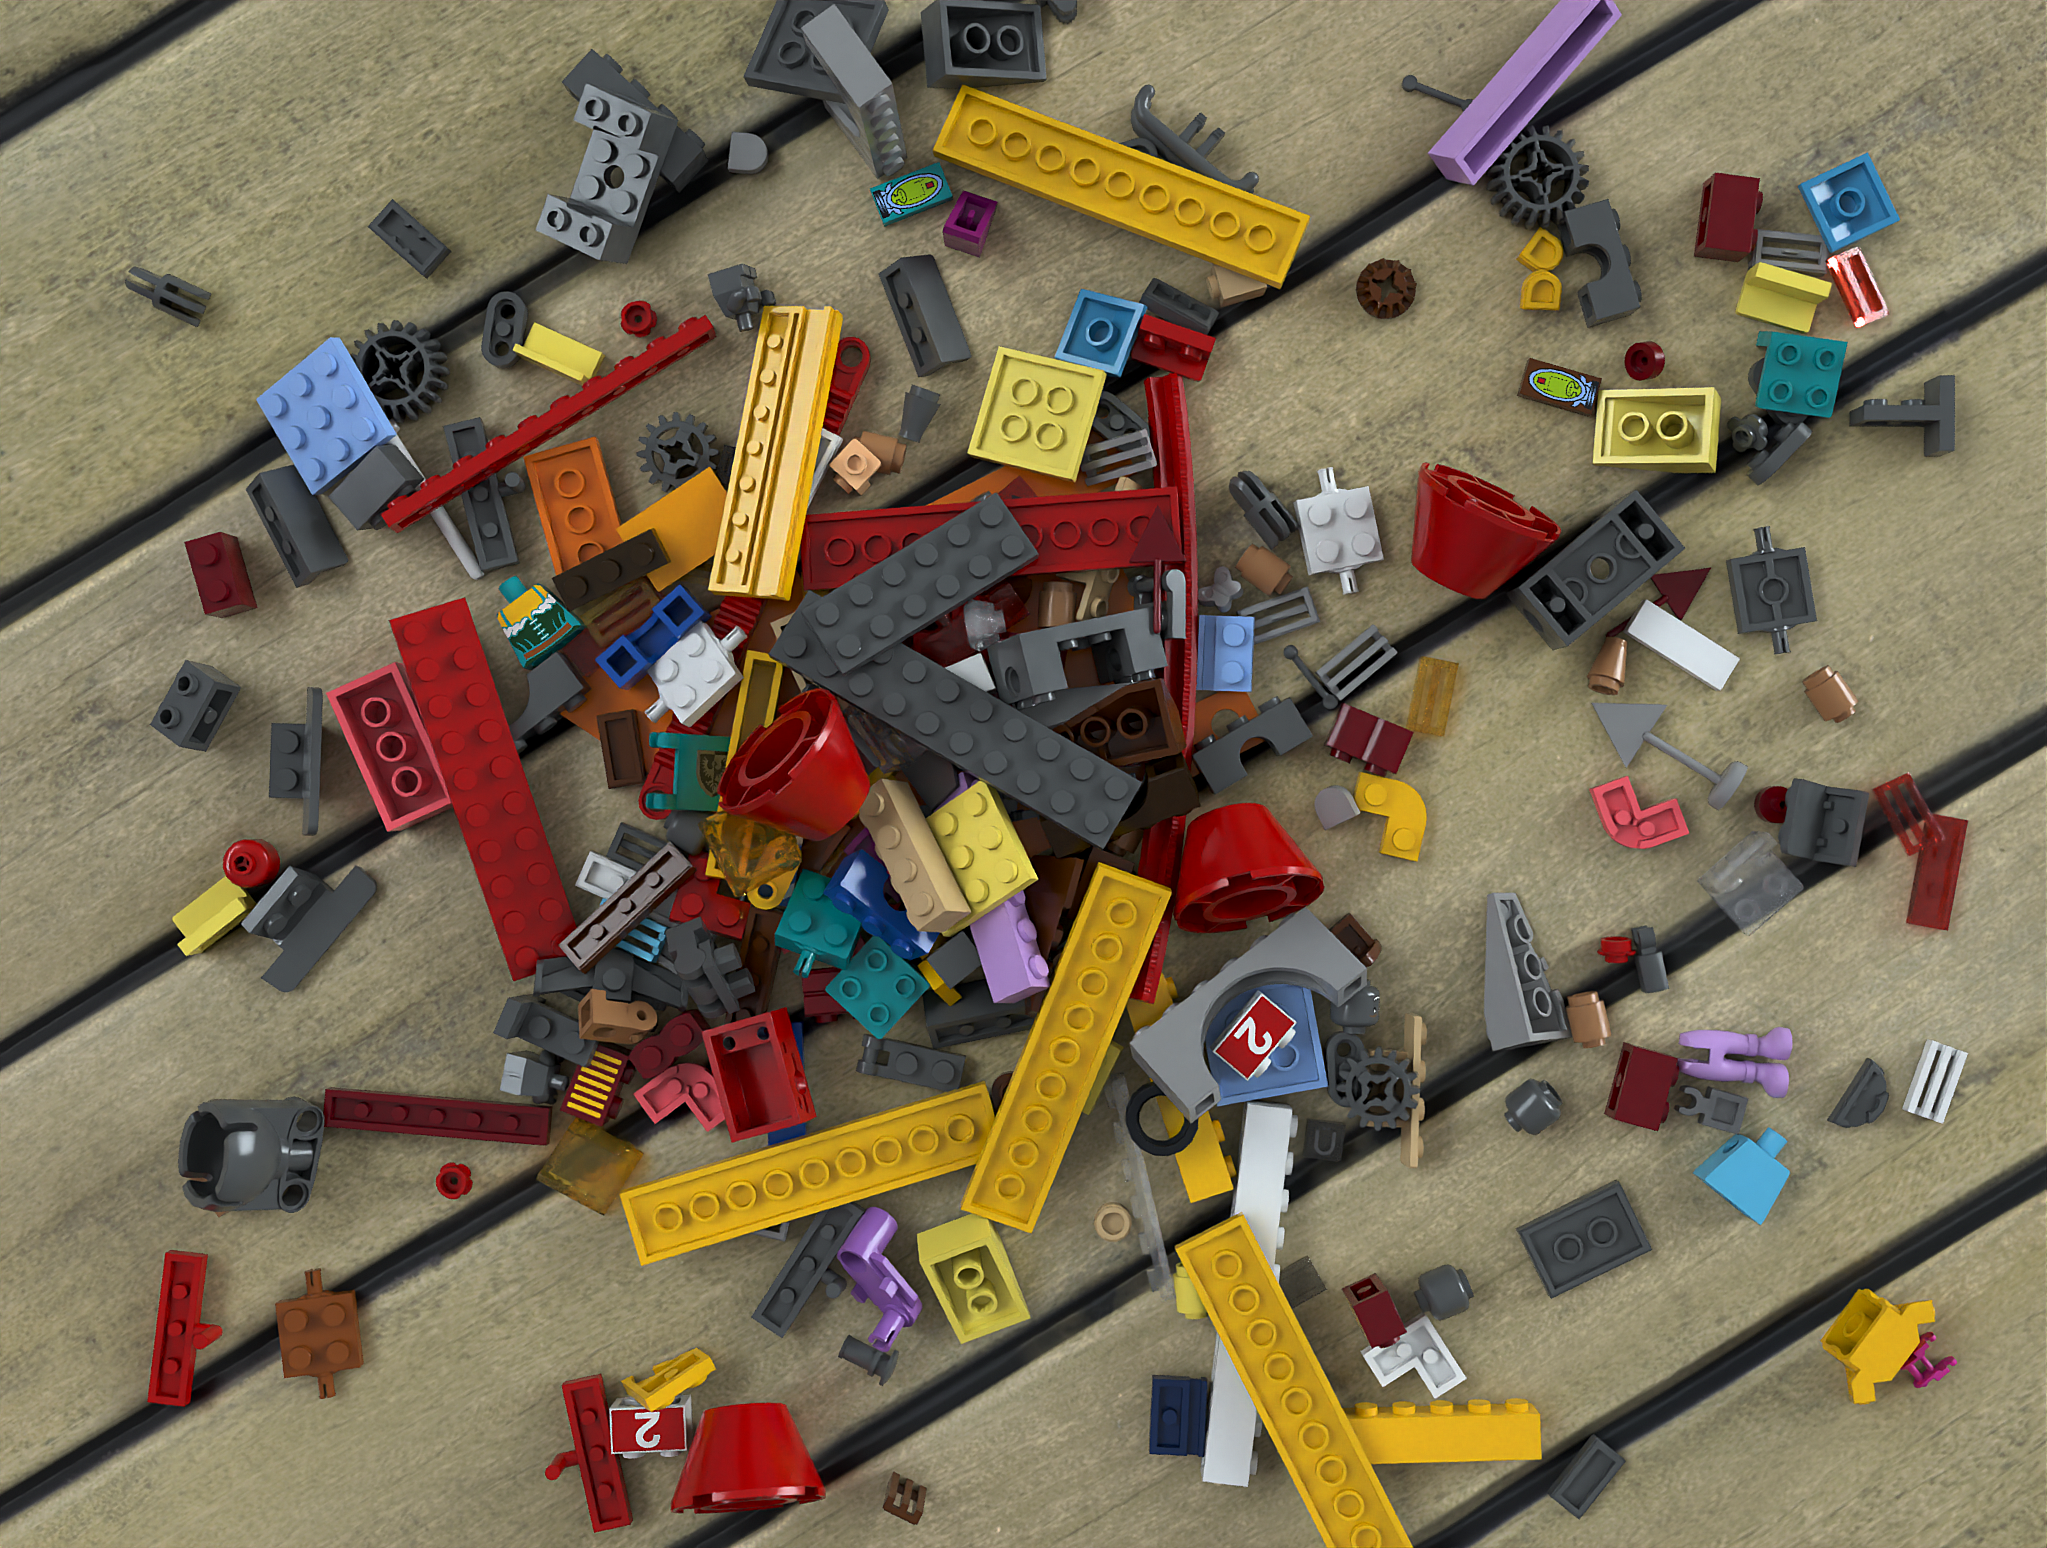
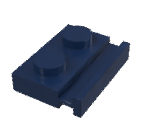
M1152 1375L1149 1454L1187 1456L1189 1454L1204 1457L1207 1402L1206 1377L1199 1379L1190 1378L1189 1376Z

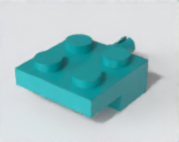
M804 868L775 932V945L801 954L793 969V973L800 976L802 971L803 978H808L814 960L846 971L859 941L862 923L852 915L838 910L833 905L832 900L823 894L831 878Z

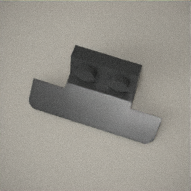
M307 687L306 724L271 723L269 798L303 799L302 836H314L318 832L323 704L322 689L318 687Z
M355 865L338 887L333 890L316 874L289 866L241 923L249 933L270 938L284 950L261 979L281 992L294 990L376 893V881L362 867Z

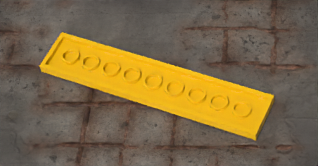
M962 84L933 148L934 157L1278 289L1282 287L1310 222V216L964 84Z
M1098 862L1051 978V985L1047 988L1039 1013L1036 1015L962 1198L961 1210L1032 1234L1172 894L1171 888Z
M982 1081L623 1189L619 1195L641 1266L975 1165L994 1122L995 1114L986 1083Z
M1243 1212L1175 1245V1250L1326 1547L1413 1548Z

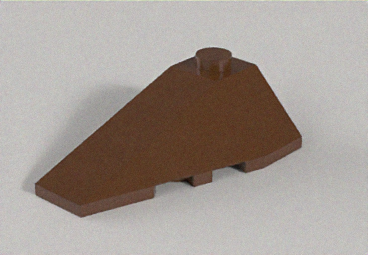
M1162 677L1125 685L1070 718L1067 722L1052 729L1054 732L1115 767L1176 755L1187 747L1178 708Z
M1033 855L1030 862L1038 880L1023 889L1025 894L1024 904L1029 919L1036 928V941L1041 956L1048 965V978H1050L1053 968V961L1049 960L1050 954H1055L1064 932L1063 925L1059 924L1060 917L1064 918L1068 908L1071 909L1084 860L1072 857L1057 859L1056 856ZM1046 989L1025 998V1014L1027 1016L1034 1017L1039 1013Z

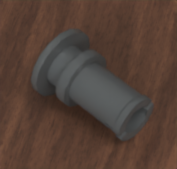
M848 1335L838 1357L868 1370L867 1375L871 1377L874 1374L880 1376L879 1385L883 1386L895 1370L899 1351L894 1350L890 1356Z

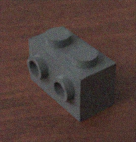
M185 660L150 725L179 747L206 752L241 687L213 666Z

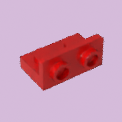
M1144 314L1131 359L1200 382L1216 338Z

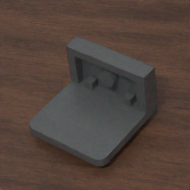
M1794 778L1791 787L1786 792V817L1778 835L1781 852L1813 861L1856 867L1869 793L1860 790L1829 787L1805 779Z

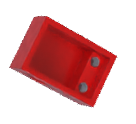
M786 1007L701 1031L732 1143L802 1124L817 1117Z

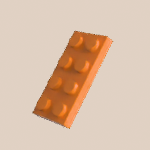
M594 436L523 456L556 576L624 542L616 531V528L621 526L622 523L598 438ZM635 579L625 585L636 583L638 581L637 579Z

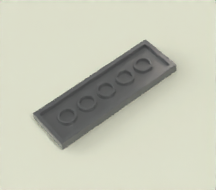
M996 492L801 610V614L844 678L1038 559L1039 553Z

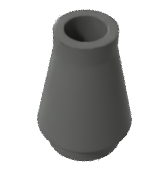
M912 384L909 393L905 392L899 436L920 443L923 433L941 405L937 403L940 394Z

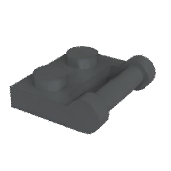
M1178 569L1167 570L1161 575V590L1167 592V600L1161 601V640L1186 639V579L1183 572ZM1145 575L1133 576L1129 580L1127 587L1130 595L1134 597V610L1152 607L1154 577L1148 578Z

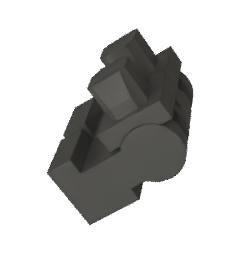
M701 917L665 930L669 954L674 960V969L683 980V984L694 1002L697 1003L701 1014L705 1018L713 1019L722 1016L727 1011L729 1014L739 1011L738 998L755 992V986L748 968L732 974L729 973L742 967L741 958L735 945L731 943L718 948Z

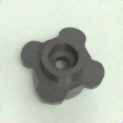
M1750 414L1742 419L1732 417L1727 422L1728 429L1732 431L1733 447L1738 452H1744L1749 448H1755L1760 451L1767 446L1766 436L1768 428L1761 417Z

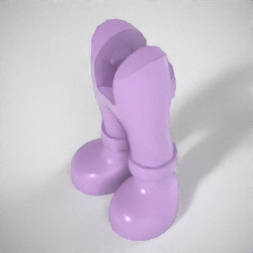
M1776 1027L1766 1036L1759 1038L1755 1034L1743 1035L1721 1030H1693L1680 1033L1679 1045L1696 1049H1709L1708 1061L1679 1058L1677 1060L1679 1072L1698 1079L1711 1081H1741L1751 1084L1756 1081L1773 1098H1784L1787 1094L1789 1075L1787 1068L1783 1064L1755 1063L1749 1060L1739 1061L1726 1059L1724 1055L1740 1054L1750 1057L1758 1055L1775 1060H1788L1792 1051V1034L1790 1029Z

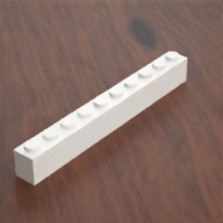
M1251 1100L1244 1102L1236 1165L1237 1177H1235L1230 1217L1243 1212L1279 1283L1280 1265L1274 1263L1276 1249L1282 1250L1284 1244V1227H1279L1280 1213H1286L1288 1209L1289 1190L1283 1188L1285 1175H1291L1293 1152H1288L1289 1137H1296L1298 1116L1292 1115L1293 1109L1289 1104ZM1217 1332L1205 1426L1204 1457L1201 1459L1200 1471L1202 1481L1248 1487L1249 1474L1256 1475L1258 1452L1252 1451L1254 1437L1260 1438L1262 1419L1257 1414V1409Z

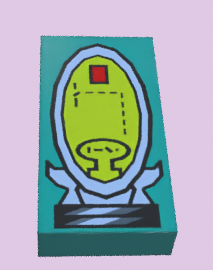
M940 162L870 188L884 227L953 200V195Z

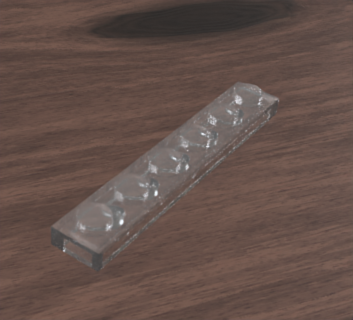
M1123 1072L1112 1074L1109 1077L1111 1085L1105 1086L1104 1090L1109 1109L1117 1108L1120 1122L1112 1124L1117 1145L1125 1144L1128 1158L1121 1160L1126 1182L1134 1181L1137 1195L1129 1197L1134 1219L1142 1217L1145 1232L1138 1233L1143 1256L1150 1254L1154 1267L1147 1270L1151 1292L1159 1291L1162 1302L1176 1299V1294L1143 1152L1131 1139L1125 1122L1126 1106L1130 1100L1126 1079Z

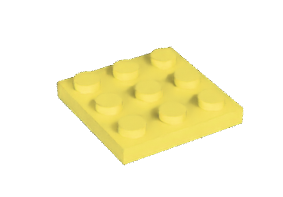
M999 346L967 454L973 458L1075 483L1107 374L1104 370Z
M980 780L926 818L971 910L969 915L942 933L943 936L953 937L1038 880L997 790Z

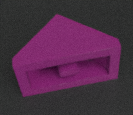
M963 190L943 228L942 233L945 246L980 258L998 202Z

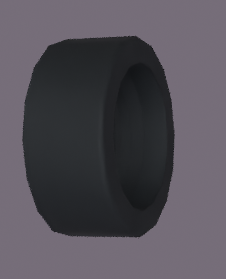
M1154 1082L1142 1085L1132 1094L1126 1106L1125 1122L1131 1139L1141 1150L1154 1156H1170L1181 1152L1193 1141L1198 1130V1119L1190 1123L1184 1116V1124L1181 1131L1171 1139L1165 1141L1155 1140L1147 1136L1139 1122L1140 1111L1149 1099L1156 1096H1166Z

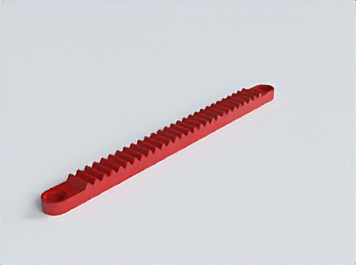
M846 337L838 343L822 427L837 436L841 434L871 363L870 351L865 342L859 338ZM852 347L859 349L862 352V361L855 367L844 365L841 359L843 352ZM726 596L720 605L719 613L715 616L711 630L718 639L722 640L736 625L747 635V638L732 651L737 668L741 664L768 602V598ZM727 694L691 727L681 724L675 713H673L672 721L668 725L666 733L710 735ZM659 748L638 799L639 808L650 819H667L672 811L671 809H665L662 812H655L651 808H647L646 796L648 793L658 790L666 794H673L675 749Z

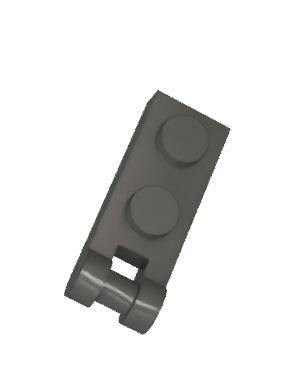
M872 1034L863 1035L861 1045L865 1048L862 1059H859L857 1062L856 1072L947 1092L959 1088L966 1055L886 1037L877 1039ZM879 1050L890 1052L888 1064L877 1062Z

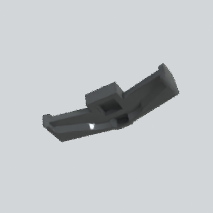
M613 948L586 974L579 971L568 956L537 960L533 997H539L542 994L592 988L606 991V1000L630 1004L631 993L677 1008L680 1012H685L687 1009L689 992L678 974L673 973L669 969L632 957L624 949Z

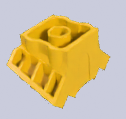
M1869 1289L1857 1290L1820 1340L1823 1343V1349L1845 1365L1849 1400L1853 1404L1865 1405L1876 1401L1874 1383L1892 1381L1920 1343L1917 1325L1935 1322V1310L1932 1300L1893 1305Z

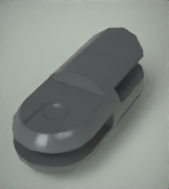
M136 266L128 271L132 275L156 286L153 289L126 278L125 285L128 289L151 299L152 305L156 309L195 327L199 326L200 319L171 305L174 302L187 309L204 314L205 305L179 293L178 290L180 288L206 300L210 299V292L171 274H165L161 277Z
M1246 470L1238 472V477L1235 476L1230 479V493L1244 510L1245 514L1243 516L1269 549L1272 550L1278 546V541H1284L1289 537L1290 532L1297 531L1300 525L1274 492L1270 493L1254 473Z

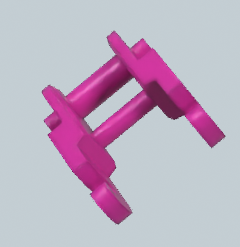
M1927 1332L1919 1337L1920 1343L1900 1368V1370L1907 1369L1915 1378L1913 1381L1915 1388L1926 1387L1932 1379L1939 1381L1950 1372L1947 1367L1949 1364L1951 1366L1957 1364L1953 1356L1942 1359L1935 1366H1932L1924 1356L1925 1350L1929 1347L1927 1341L1933 1342L1936 1340L1933 1332ZM1919 1359L1927 1367L1922 1373L1913 1365Z

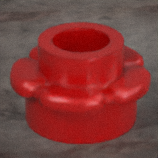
M639 300L628 303L621 311V327L629 335L635 334L638 338L645 337L651 333V328H654L657 324L655 311H652L650 304L645 301ZM637 316L642 317V321L639 323L635 321Z
M1610 936L1601 938V948L1597 950V953L1605 956V962L1626 963L1628 962V956L1634 955L1636 950L1632 949L1631 938Z
M454 1162L442 1166L439 1175L436 1177V1187L440 1194L448 1199H458L462 1194H468L473 1185V1181L470 1179L471 1171L466 1165H456ZM453 1177L458 1179L457 1184L452 1183Z

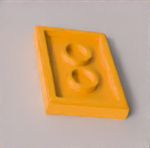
M708 467L616 528L624 542L649 529L655 528L671 560L670 563L646 574L658 592L715 556L727 490L711 467Z

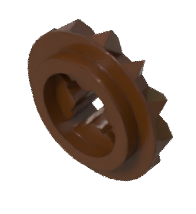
M1382 258L1369 263L1361 272L1356 284L1357 299L1361 307L1368 314L1380 319H1392L1402 315L1409 309L1415 299L1417 283L1414 281L1411 269L1406 268L1399 260L1393 261ZM1392 275V287L1397 290V293L1390 292L1381 302L1382 295L1380 294L1382 289L1377 286V282L1384 283Z

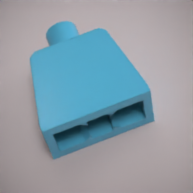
M1769 1127L1756 1143L1741 1134H1735L1698 1166L1693 1174L1746 1217L1761 1225L1789 1177L1790 1171L1774 1159L1788 1141Z

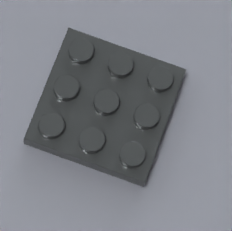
M777 0L743 76L748 86L845 104L833 82L805 43L801 27L835 4L871 53L889 11L885 0Z

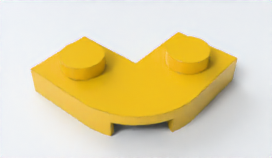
M1359 772L1353 795L1359 810L1387 817L1379 853L1418 862L1427 821L1426 808L1421 796L1414 788L1404 782Z

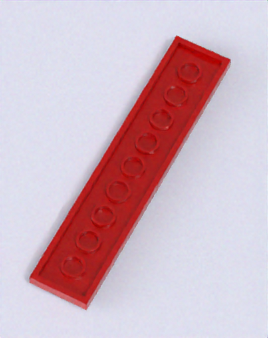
M1177 486L1002 500L1039 553L1038 559L1009 577L1153 567L1154 562L1129 563L1157 505L1181 549ZM979 502L806 515L800 544L803 591L808 592L811 590L815 592L837 589L850 581L855 574H862ZM1161 562V566L1182 564V562Z
M464 597L388 621L513 981H517L535 974L537 960L566 957L567 955L558 945L577 927L466 598Z

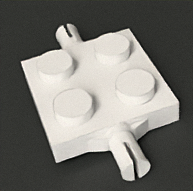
M1333 467L1320 469L1317 473L1322 492L1315 497L1296 500L1293 503L1297 523L1300 525L1299 533L1308 575L1324 572L1339 573L1343 595L1356 593L1359 590L1354 570L1364 564L1384 559L1369 486L1351 490L1337 489Z
M699 621L647 670L658 687L660 698L649 709L645 710L647 717L656 723L669 709H672L681 724L691 727L744 678L735 665L732 651L747 638L745 632L736 625L727 636L720 640L715 636L711 628L702 621Z

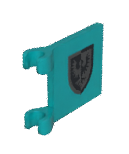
M651 732L649 735L650 747L675 749L673 794L648 793L646 796V807L652 809L717 811L720 799L717 789L725 771L731 737Z

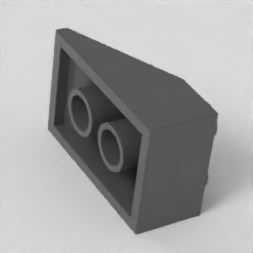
M935 0L921 11L927 88L960 89L962 84L972 88L1037 83L1047 80L1040 5L981 0Z

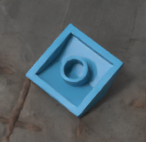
M1868 152L1798 185L1830 253L1857 243L1900 220Z
M1081 289L1054 358L1104 370L1107 376L1121 377L1147 306Z

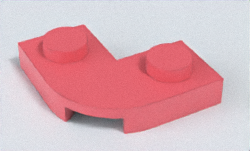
M1623 776L1589 789L1603 828L1620 845L1629 848L1646 849L1690 834L1677 798H1671L1640 809L1628 776Z
M696 1063L673 1065L633 1093L654 1124L684 1102H686L707 1132L725 1120L712 1071Z

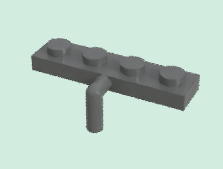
M480 417L443 426L453 464L464 456L472 455L474 457L486 450L485 445L488 443L483 420ZM515 472L508 473L505 476V481L500 483L495 473L461 494L479 566L483 573L520 564L503 497L522 493L526 489L524 480Z
M853 1201L818 1212L751 1318L780 1338H783L820 1281L828 1285L825 1290L826 1295L831 1299L837 1298L846 1289L847 1281L830 1269L829 1266L866 1209Z

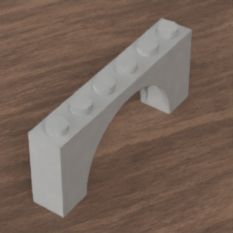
M833 4L801 27L805 43L815 55L845 102L843 104L823 100L825 108L875 177L879 179L884 174L891 176L905 164L903 160L907 158L893 84L839 9Z
M1306 907L1297 914L1291 913L1287 915L1275 931L1268 936L1263 935L1257 938L1250 946L1249 951L1240 958L1230 959L1222 967L1218 975L1210 981L1204 980L1200 982L1188 998L1180 1004L1174 1003L1164 1011L1162 1018L1151 1026L1147 1025L1139 1029L1133 1036L1132 1041L1129 1042L1133 1059L1190 1123H1193L1221 1101L1219 1085L1205 1064L1203 1048L1207 1031L1212 1021L1228 1002L1256 987L1288 984L1313 990L1329 999L1337 1007H1340L1367 985V968Z

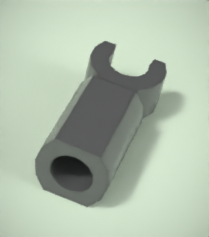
M1644 925L1631 928L1634 944L1638 954L1634 955L1641 991L1653 993L1669 989L1662 952L1656 950V937L1653 927Z

